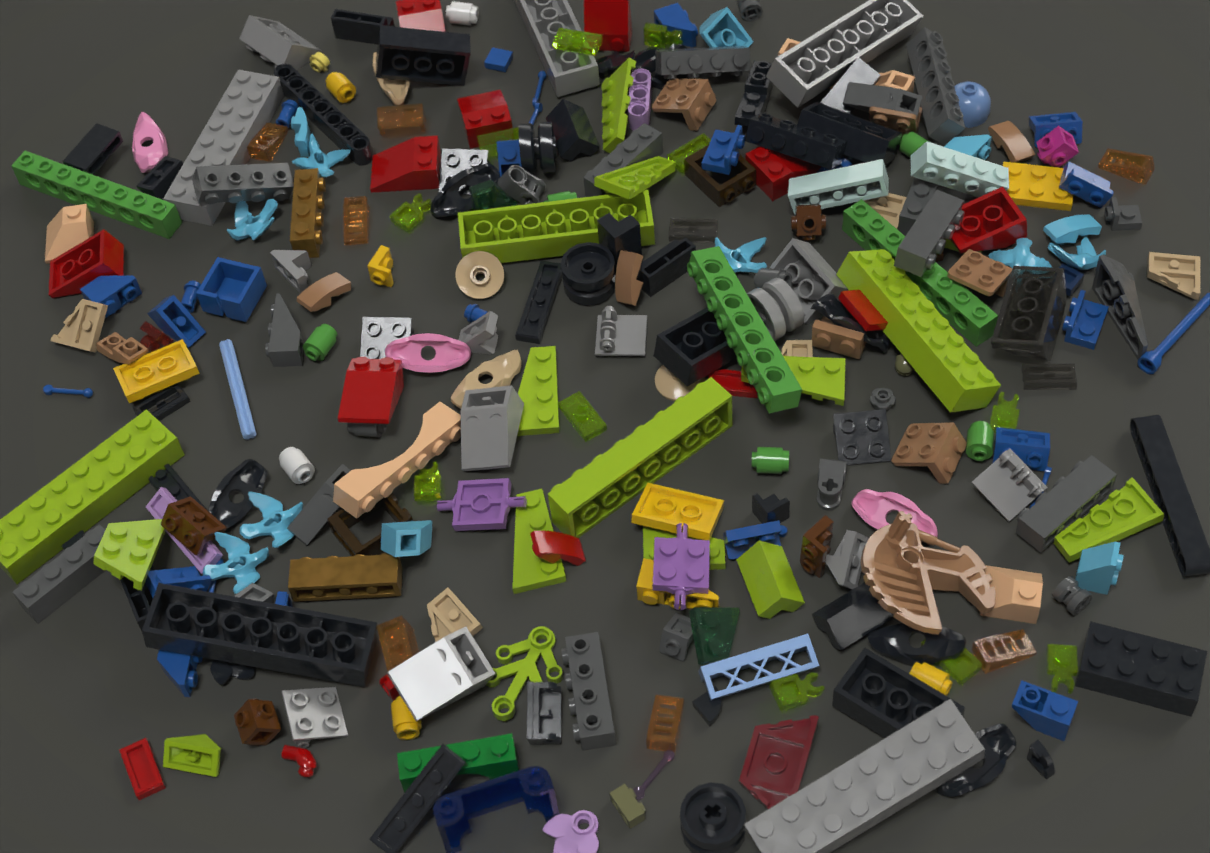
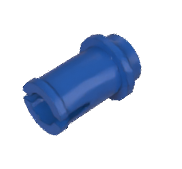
M287 100L282 103V111L276 120L278 127L282 129L289 128L291 119L299 107L297 102Z
M189 281L184 285L185 292L181 304L189 313L194 312L198 300L196 292L201 284L197 281Z
M469 304L464 312V317L467 318L468 322L472 323L488 312L480 309L477 304Z

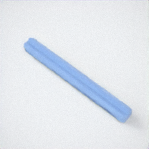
M227 339L221 341L219 347L241 433L245 440H249L250 438H255L257 434L232 341Z

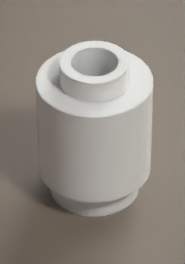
M452 1L451 5H447L446 18L449 19L450 23L469 26L477 24L478 6Z
M288 447L279 455L281 468L295 484L306 483L312 478L315 468L300 449Z

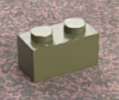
M623 784L609 793L610 801L629 829L645 820L646 809L641 802H637L632 788L628 789L626 784Z

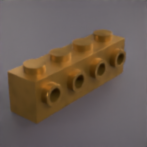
M318 168L295 170L290 243L292 250L307 251L309 258H319V249L322 244L321 227L324 224L322 209L325 207L323 192L326 190L324 177H320Z
M388 553L369 556L357 554L350 557H303L290 560L288 589L293 602L401 596V561L399 557H394Z

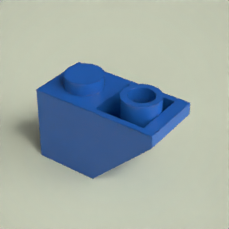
M678 2L654 10V27L663 41L682 44L692 48L696 47L697 27L694 23L690 22L687 11L682 10Z
M519 139L497 141L498 164L501 177L511 166H521Z
M133 275L99 276L80 289L85 300L108 305L105 318L142 294L137 279Z
M159 650L157 660L163 672L184 697H190L192 687L195 688L198 683L197 664L202 662L203 657Z
M1021 680L1011 707L1036 731L1065 741L1078 701Z

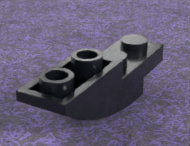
M754 61L745 83V92L736 112L734 125L748 127L750 118L759 113H765L773 85L766 75L772 63Z

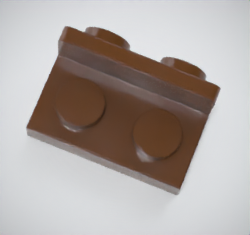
M191 496L168 504L161 521V526L194 555L201 554L205 543L215 539V532L225 533L227 529L224 524Z
M826 515L803 535L801 566L806 572L814 574L818 578L824 575L826 555L831 551L830 543L833 537L834 521Z

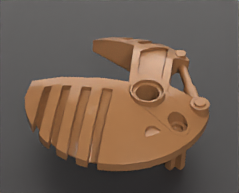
M900 511L892 524L875 531L865 544L861 555V571L865 573L863 578L865 583L870 586L869 591L873 597L879 600L878 603L886 611L894 614L893 617L916 630L937 635L942 631L932 590L959 591L983 615L990 612L995 605V586L990 588L993 579L990 573L985 574L984 571L987 567L980 557L969 546L963 545L959 548L937 539L936 536L919 530L912 523L911 519L913 516L910 513L905 514L903 511ZM921 541H923V542H925V543H927V544H930V545H932V546L936 545V546L941 547V548H943V549H946V550H948V551L924 547V546H922Z

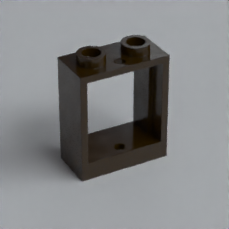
M709 145L684 159L685 176L718 207L732 202L736 197L756 186V168L740 154L737 165L732 166L739 174L721 185L706 173L707 170L702 169V161Z
M391 493L388 497H383L378 501L371 511L365 512L359 518H355L346 510L341 509L327 518L332 534L350 556L357 554L369 556L384 553L381 550V534L362 545L350 531V527L381 507L388 512L395 522L413 521V518L406 508L401 509L397 505L398 500Z

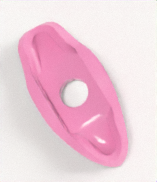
M141 112L133 133L132 151L134 161L137 163L140 171L147 173L164 156L168 155L166 138L157 124L148 114ZM153 140L152 145L148 147L142 146L143 142Z
M425 333L392 341L385 348V356L394 360H402L403 368L415 372H443L465 364L471 357V350L462 341L440 334ZM432 346L436 352L435 357L431 360L423 359L421 356L423 347Z
M864 489L858 492L852 499V507L875 530L889 525L886 521V516L889 512L903 511L905 514L910 513L913 516L911 521L919 530L936 537L938 536L934 521L923 513L914 502L903 495L894 492H876Z

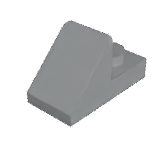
M273 250L270 252L275 268L300 294L308 288L307 280L309 277L305 270L311 267V262L307 251Z
M489 311L461 329L458 340L466 343L470 347L471 353L494 354L498 335L496 334L498 315Z
M846 530L845 538L841 543L840 557L826 555V563L837 583L850 590L858 586L861 574V555L869 539L856 531Z

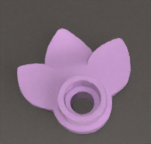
M580 810L572 816L559 814L550 819L543 827L544 833L556 838L554 853H597L599 847L596 836L598 820L590 811ZM582 823L589 824V827L585 830L578 828Z

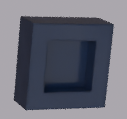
M1062 263L1049 279L1048 285L1071 296L1082 283L1084 274Z

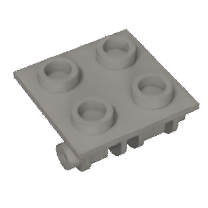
M606 306L602 310V315H598L595 356H645L647 315H617L613 306Z
M1011 449L1003 452L994 463L971 482L1008 522L1048 488Z
M336 687L282 690L281 693L292 740L299 748H307L311 739L348 736Z

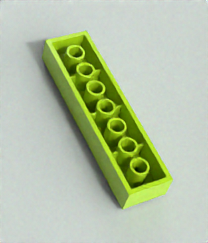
M644 190L630 200L616 194L459 212L458 222L462 258L476 251L488 252L494 255L501 263L563 256L569 248L577 244L586 242L599 243L597 220L608 213L618 222L632 215L640 223L641 246L655 245L654 222L649 191Z
M885 249L848 252L836 275L849 291L861 290L886 319L888 324L882 331L951 413L986 408L1001 384L996 380L994 374L979 360L978 355L972 352L966 345L964 339L949 325L948 320L942 317L934 307V304L924 296L920 288L906 275L905 270L894 266L895 261L892 255Z
M710 377L705 382L697 384L684 397L677 398L670 407L664 411H659L649 422L638 426L632 434L625 439L617 441L604 454L597 455L583 469L576 470L566 481L555 485L547 493L552 523L562 533L576 538L581 537L643 492L647 483L654 484L733 426L732 395Z
M148 410L143 411L0 519V568L16 584H19L63 550L61 545L81 530L85 533L147 485L150 476L156 477V472L161 469L165 470L164 466L166 464L171 466L182 458L185 454L177 437Z

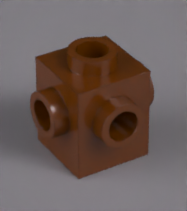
M795 205V216H791V230H796V235L801 236V240H815L816 235H822L821 229H826V216L821 215V205ZM807 219H812L810 226H805L804 224Z
M248 699L234 714L235 724L238 728L242 744L266 746L281 730L272 701Z

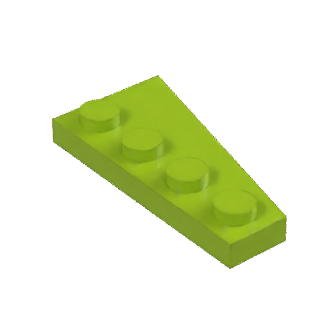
M628 58L609 78H606L601 86L603 150L608 153L615 150L617 145L622 143L625 138L628 115L624 113L628 105H630L631 99L627 92L628 87L633 85L634 77L630 76L631 69L633 70L636 66V61Z
M656 156L596 176L594 186L603 189L605 193L616 194L630 200L673 173L676 168V162Z
M556 346L530 348L518 391L519 397L524 402L517 436L560 433Z
M783 356L802 388L801 393L812 395V399L823 401V398L835 401L837 405L844 406L845 358ZM742 366L741 381L749 383L747 373Z
M1132 477L1125 483L1123 488L1112 492L1101 505L1097 504L1091 508L1088 515L1082 519L1078 518L1054 537V544L1070 563L1079 559L1084 549L1117 542L1163 521L1164 513Z
M542 489L516 494V497L526 496L527 504L526 507H516L513 594L566 582L561 559L555 563L548 562L537 557L532 549L531 532L553 531Z

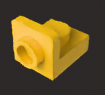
M381 245L367 267L372 282L391 288L394 284L391 273L393 259L389 247Z

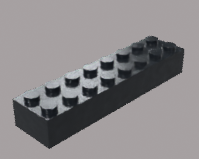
M158 583L142 629L145 646L148 648L362 687L366 686L378 640L377 622Z

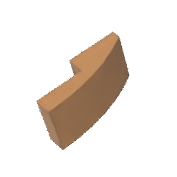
M1010 121L988 128L997 148H1004L1010 162L1020 163L1030 160L1035 156L1032 147L1024 135Z
M620 251L615 276L617 302L636 306L643 282L636 280L643 256L638 253Z
M337 272L330 274L306 288L297 297V302L311 312L319 311L321 308L331 305L332 296H339L342 293L351 291V282Z
M116 332L96 343L97 351L114 361L124 364H130L148 353V348L133 337L126 340Z

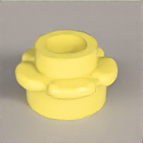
M316 52L315 55L310 56V66L316 72H321V70L324 72L328 71L327 67L330 65V61L323 53Z

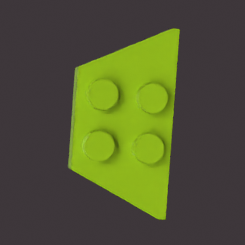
M162 519L109 523L94 554L93 564L109 571L120 580L123 577L128 578L134 582L133 587L135 589L142 590L166 531L161 526Z

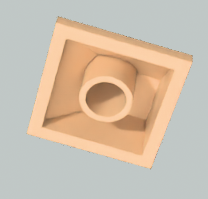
M87 204L63 207L47 225L46 264H49L51 260L94 235V220Z
M986 565L985 574L990 573L993 579L990 588L995 586L996 599L993 609L984 615L980 612V615L1036 624L1041 606L1042 574Z

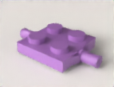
M509 478L458 481L457 492L453 500L437 501V510L439 512L453 511L452 527L455 531L506 529L510 509L513 507H526L527 500L526 496H510L512 483Z
M682 523L676 525V538L655 537L652 590L667 591L675 594L674 608L679 610V600H681L680 610L686 608V595L692 593L708 594L710 540L687 538L688 525L683 523V532H681Z

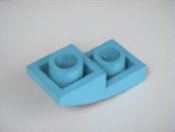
M298 107L295 116L291 119V128L295 131L294 142L295 146L299 149L300 156L309 157L311 133L305 112L302 107Z
M1090 214L1075 215L1051 222L1044 226L1043 231L1050 237L1052 242L1063 245L1064 243H1076L1078 235H1099L1102 226Z

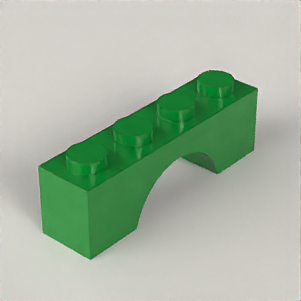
M512 733L446 745L466 761L456 775L480 774L490 779L520 775ZM440 746L397 753L399 778L404 793Z

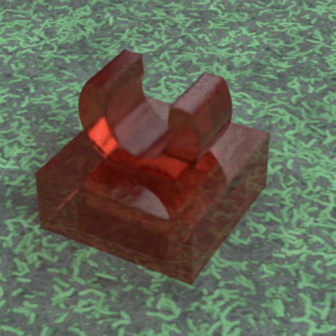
M147 321L140 327L142 331L148 334L141 339L140 343L151 352L158 350L160 343L167 346L174 342L173 339Z

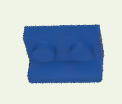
M1076 112L1029 116V126L1034 132V145L1036 148H1038L1036 142L1058 126L1073 135L1076 144L1082 142L1083 121Z
M737 125L734 133L715 129L702 161L703 170L730 174L732 166H736L738 163L739 149H743L746 136L742 135L741 125Z
M1071 162L1064 166L1059 188L1099 208H1102L1114 193L1113 190L1109 189L1110 181Z
M1081 290L1078 298L1073 297L1069 308V312H1072L1071 317L1066 316L1062 330L1066 331L1064 342L1094 350L1109 306L1084 300L1086 291Z
M996 427L993 463L1003 452L1011 449L1030 470L1045 471L1050 453V433Z
M780 521L725 531L723 537L728 559L739 558L759 540L781 546L778 534L782 531Z
M191 566L149 571L145 583L152 597H154L158 583L207 591L212 579L210 575L200 576L196 567Z

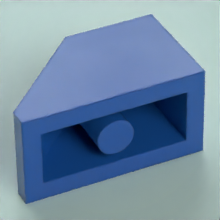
M175 295L163 299L147 313L165 334L176 341L183 339L187 348L206 333Z

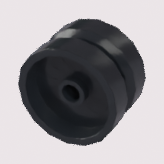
M552 122L539 123L538 137H535L534 126L531 123L519 124L521 167L530 174H535L537 171V159H540L543 173H555L557 147Z
M586 242L569 248L563 255L561 260L565 294L570 300L577 304L590 306L600 304L612 296L615 292V261L613 254L607 247L599 243Z
M711 782L698 785L688 792L681 803L680 809L681 834L684 844L692 853H736L743 844L746 833V826L744 825L746 823V809L739 794L724 784Z

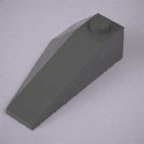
M1101 255L1098 259L1092 290L1102 305L1109 306L1108 315L1138 360L1147 351L1148 342L1134 277L1122 263L1106 255Z

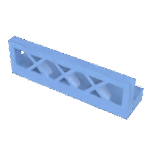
M805 634L701 666L698 672L701 682H705L710 700H714L818 668L819 663L809 634ZM806 650L811 663L799 665L790 659L793 654ZM775 659L784 662L779 673L773 674L763 669L766 662ZM787 665L794 667L792 669L785 670ZM749 667L758 671L754 680L750 682H745L736 677L740 670ZM760 673L767 675L766 677L758 679ZM720 676H726L731 679L726 689L714 691L711 679ZM734 681L740 684L731 687Z

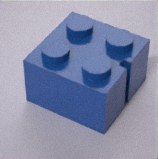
M217 257L196 294L203 312L223 316L225 313L227 318L247 322L267 284L261 267Z

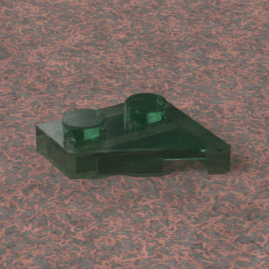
M492 179L469 187L473 211L518 205Z
M694 607L689 610L698 665H707L729 658L740 613L739 607Z

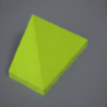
M206 734L167 738L164 743L163 767L217 777L219 775L221 748Z

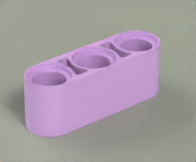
M642 68L636 69L631 73L634 79L633 85L629 89L631 99L630 105H628L629 127L633 131L644 123L650 124L652 99L651 73Z

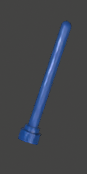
M1210 292L1194 306L1154 351H1147L1138 359L1137 363L1142 371L1147 374H1153L1161 366L1162 356L1210 305Z

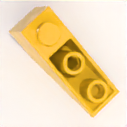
M643 558L636 586L638 600L650 605L663 604L674 608L675 594L667 591L652 590L653 560ZM708 590V594L686 595V608L697 610L704 614H719V596Z

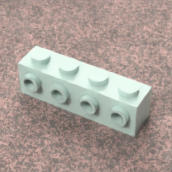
M925 142L911 155L912 177L978 198L1002 186L1006 191L1009 189V170L1007 167L930 142Z
M880 159L790 178L788 198L795 215V205L820 204L821 209L858 202L861 199L868 200L888 196L889 178L884 161Z

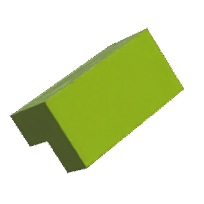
M759 540L736 559L759 617L771 619L781 610L794 612L805 603L782 546Z

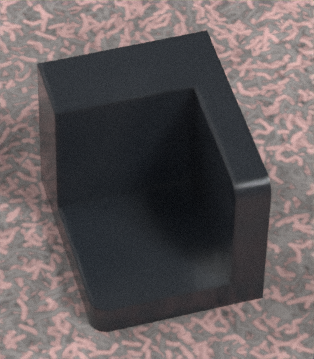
M758 493L752 495V512L762 524L780 521L781 523L789 518L790 501L787 497L779 500L775 494L762 499Z

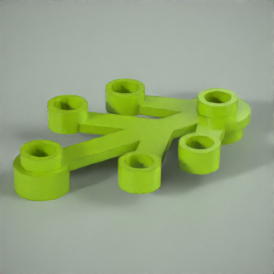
M536 627L530 632L528 639L497 648L496 657L498 662L508 665L496 669L492 668L497 677L494 680H490L486 685L488 687H496L500 684L501 679L515 674L516 676L506 694L496 697L492 702V711L496 719L507 721L514 716L516 711L514 703L528 677L530 682H542L536 666L540 655L547 667L546 677L548 682L558 684L563 680L562 668L557 665L551 650L555 646V635L547 627ZM541 639L546 640L544 643H537ZM529 651L525 659L510 663L514 655ZM503 652L509 653L507 657L500 656ZM552 672L559 673V675L556 677L550 676ZM503 708L509 709L506 713H500V710Z

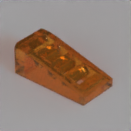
M266 123L247 146L250 158L271 162L288 131V126Z
M1108 148L1098 166L1100 169L1134 182L1147 184L1154 172L1153 156Z
M366 196L344 198L345 245L368 243L370 208ZM350 232H362L360 234H350Z
M1024 629L976 640L973 642L972 652L984 674L1032 657L1037 653ZM1020 639L1026 649L1021 650L1016 640ZM1008 643L1012 645L1014 652H1010L1007 646ZM1001 646L1005 654H1000L997 647ZM992 650L995 656L991 657L988 651Z
M655 696L646 738L647 749L676 752L684 698ZM661 704L674 705L676 709L661 708L660 706ZM659 713L674 715V718L661 717ZM657 722L672 724V727L659 726ZM656 731H658V732H666V733H671V734H670V736L657 735V734H656Z

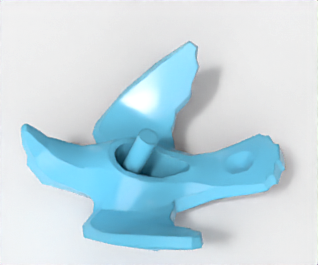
M310 134V157L296 158L292 162L301 169L318 168L321 177H328L334 174V171L329 168L339 161H343L350 153V150H335L325 154L320 150L314 135Z
M274 199L267 200L261 213L255 217L249 213L246 201L238 202L235 209L236 229H227L230 237L235 240L251 237L253 241L260 237L273 224L274 217H271V215L278 206L277 201Z
M1084 236L1081 240V245L1076 246L1077 254H1069L1053 242L1049 243L1047 247L1064 264L1078 270H1088L1097 267L1099 256L1106 255V250L1097 255L1087 236Z
M717 237L715 238V247H720L734 273H757L761 268L767 267L765 262H751L755 253L759 252L765 245L766 237L748 242L735 250L728 249Z
M1028 238L1016 239L1017 245L1014 249L1007 251L997 250L988 255L989 258L1002 262L1004 265L1014 269L1010 280L1012 292L1020 284L1022 274L1026 269L1038 273L1052 268L1049 261L1036 257L1030 252V246L1033 242Z
M248 492L249 500L253 503L254 507L259 508L263 520L255 524H242L240 527L241 536L245 539H252L258 536L271 535L275 539L272 542V547L274 548L290 540L294 534L287 527L302 511L303 503L300 502L291 509L283 511V504L280 501L260 493Z
M215 532V540L221 547L225 548L228 553V561L220 565H205L202 572L203 576L210 575L212 581L224 577H234L237 584L234 586L233 592L237 594L260 578V574L255 570V567L267 560L270 555L269 549L266 547L250 554V546L247 542L226 533Z

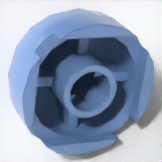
M966 81L956 84L954 87L959 98V106L963 113L965 127L970 128L981 125L990 114L991 98L987 90L975 82Z

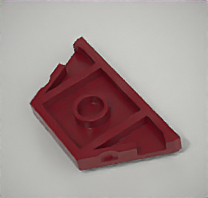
M812 715L808 719L797 721L790 719L780 721L774 725L768 723L755 726L739 784L765 808L770 809L799 791L819 722V716Z

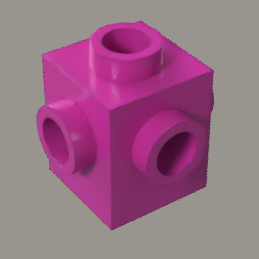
M1060 126L1036 142L1039 150L1038 157L1044 164H1049L1052 167L1059 168L1079 153L1073 135Z

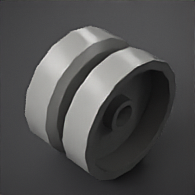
M773 278L764 283L762 289L755 288L747 293L759 316L766 323L765 326L774 341L783 337L786 332H792L804 323V313L797 295L781 278Z

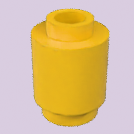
M332 72L327 76L325 80L326 88L339 102L346 103L353 99L356 94V87L347 77L338 72Z
M916 662L909 673L946 696L953 684L949 680V673L925 662L923 664Z
M398 696L391 703L393 731L399 739H414L420 734L419 730L422 728L421 719L416 722L401 696Z

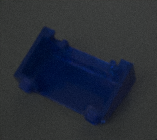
M527 766L439 796L435 801L433 810L446 853L462 851L460 844L462 837L465 834L472 833L468 819L523 801L528 814L533 813V811L539 812L544 816L546 822L559 815L555 790L548 771L540 766Z

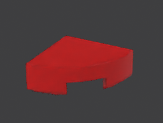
M388 674L379 679V685L392 701L396 700L400 694Z

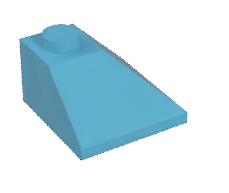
M728 7L711 14L699 27L700 35L709 47H749L754 42Z

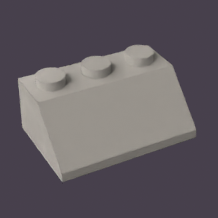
M249 15L239 38L247 44L246 47L248 49L261 53V58L274 62L275 67L286 63L299 70L310 62L309 58L311 55L321 52L319 48L280 22Z
M792 238L770 266L771 269H782L792 275L793 283L791 288L800 301L804 313V323L806 324L822 317L818 311L811 309L812 305L819 298L832 293L838 299L841 291H849L832 267L808 242Z

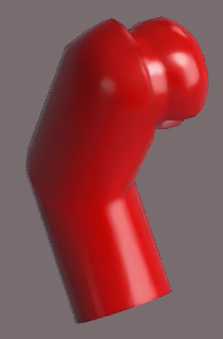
M284 745L281 754L282 759L296 761L300 766L298 769L300 776H313L317 762L311 751Z

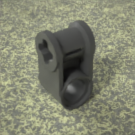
M518 165L511 166L498 179L500 190L519 201L522 205L539 203L540 193L544 192L546 187L544 181Z
M820 458L817 503L822 509L833 510L840 505L847 461Z

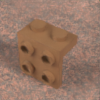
M675 78L670 79L666 83L651 107L654 112L682 113L689 130L697 131L717 100L708 79Z
M870 107L869 110L871 122L903 133L902 136L912 131L916 134L918 133L923 114L921 107L917 116L911 113L879 107Z
M969 249L949 269L947 276L984 295L992 296L995 293L1003 297L1008 291L1014 269L1004 265L1002 262L988 258L980 252Z
M824 316L821 321L815 320L812 326V346L860 359L867 343L864 341V333L834 325L830 319Z
M954 422L913 423L908 426L891 461L894 466H928L938 483L948 484L966 448V441Z

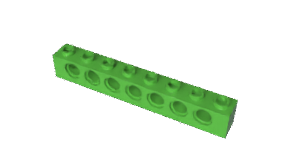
M24 151L11 165L19 184L74 205L87 204L90 211L170 239L182 224L176 205L31 152Z
M862 199L843 211L842 230L866 251L885 249L892 255L895 261L898 247L905 238L899 230ZM935 262L931 270L927 268L922 277L905 271L912 282L920 288L924 296L934 304V307L942 317L946 318L949 324L976 347L995 335L998 315L961 283L948 278V272Z
M720 247L692 251L690 262L687 264L688 274L696 282L699 294L705 298L708 310L714 314L718 328L723 330L728 346L733 348L737 355L739 365L743 366L746 371L748 381L756 389L760 403L765 405L769 413L798 407L802 388Z

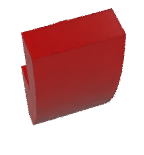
M533 531L530 533L533 543L532 549L537 557L551 563H555L562 558L564 561H568L576 566L586 561L579 538L554 531Z

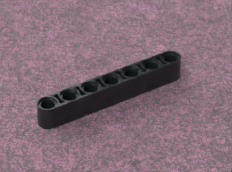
M285 63L275 67L274 76L279 77L284 96L288 100L297 102L299 107L303 108L306 117L338 148L350 150L348 157L355 164L362 166L372 162L373 153L370 140L356 125L293 66Z
M1152 415L1131 418V435L1155 503L1164 513L1162 523L1181 575L1187 577L1210 573V548L1161 416Z

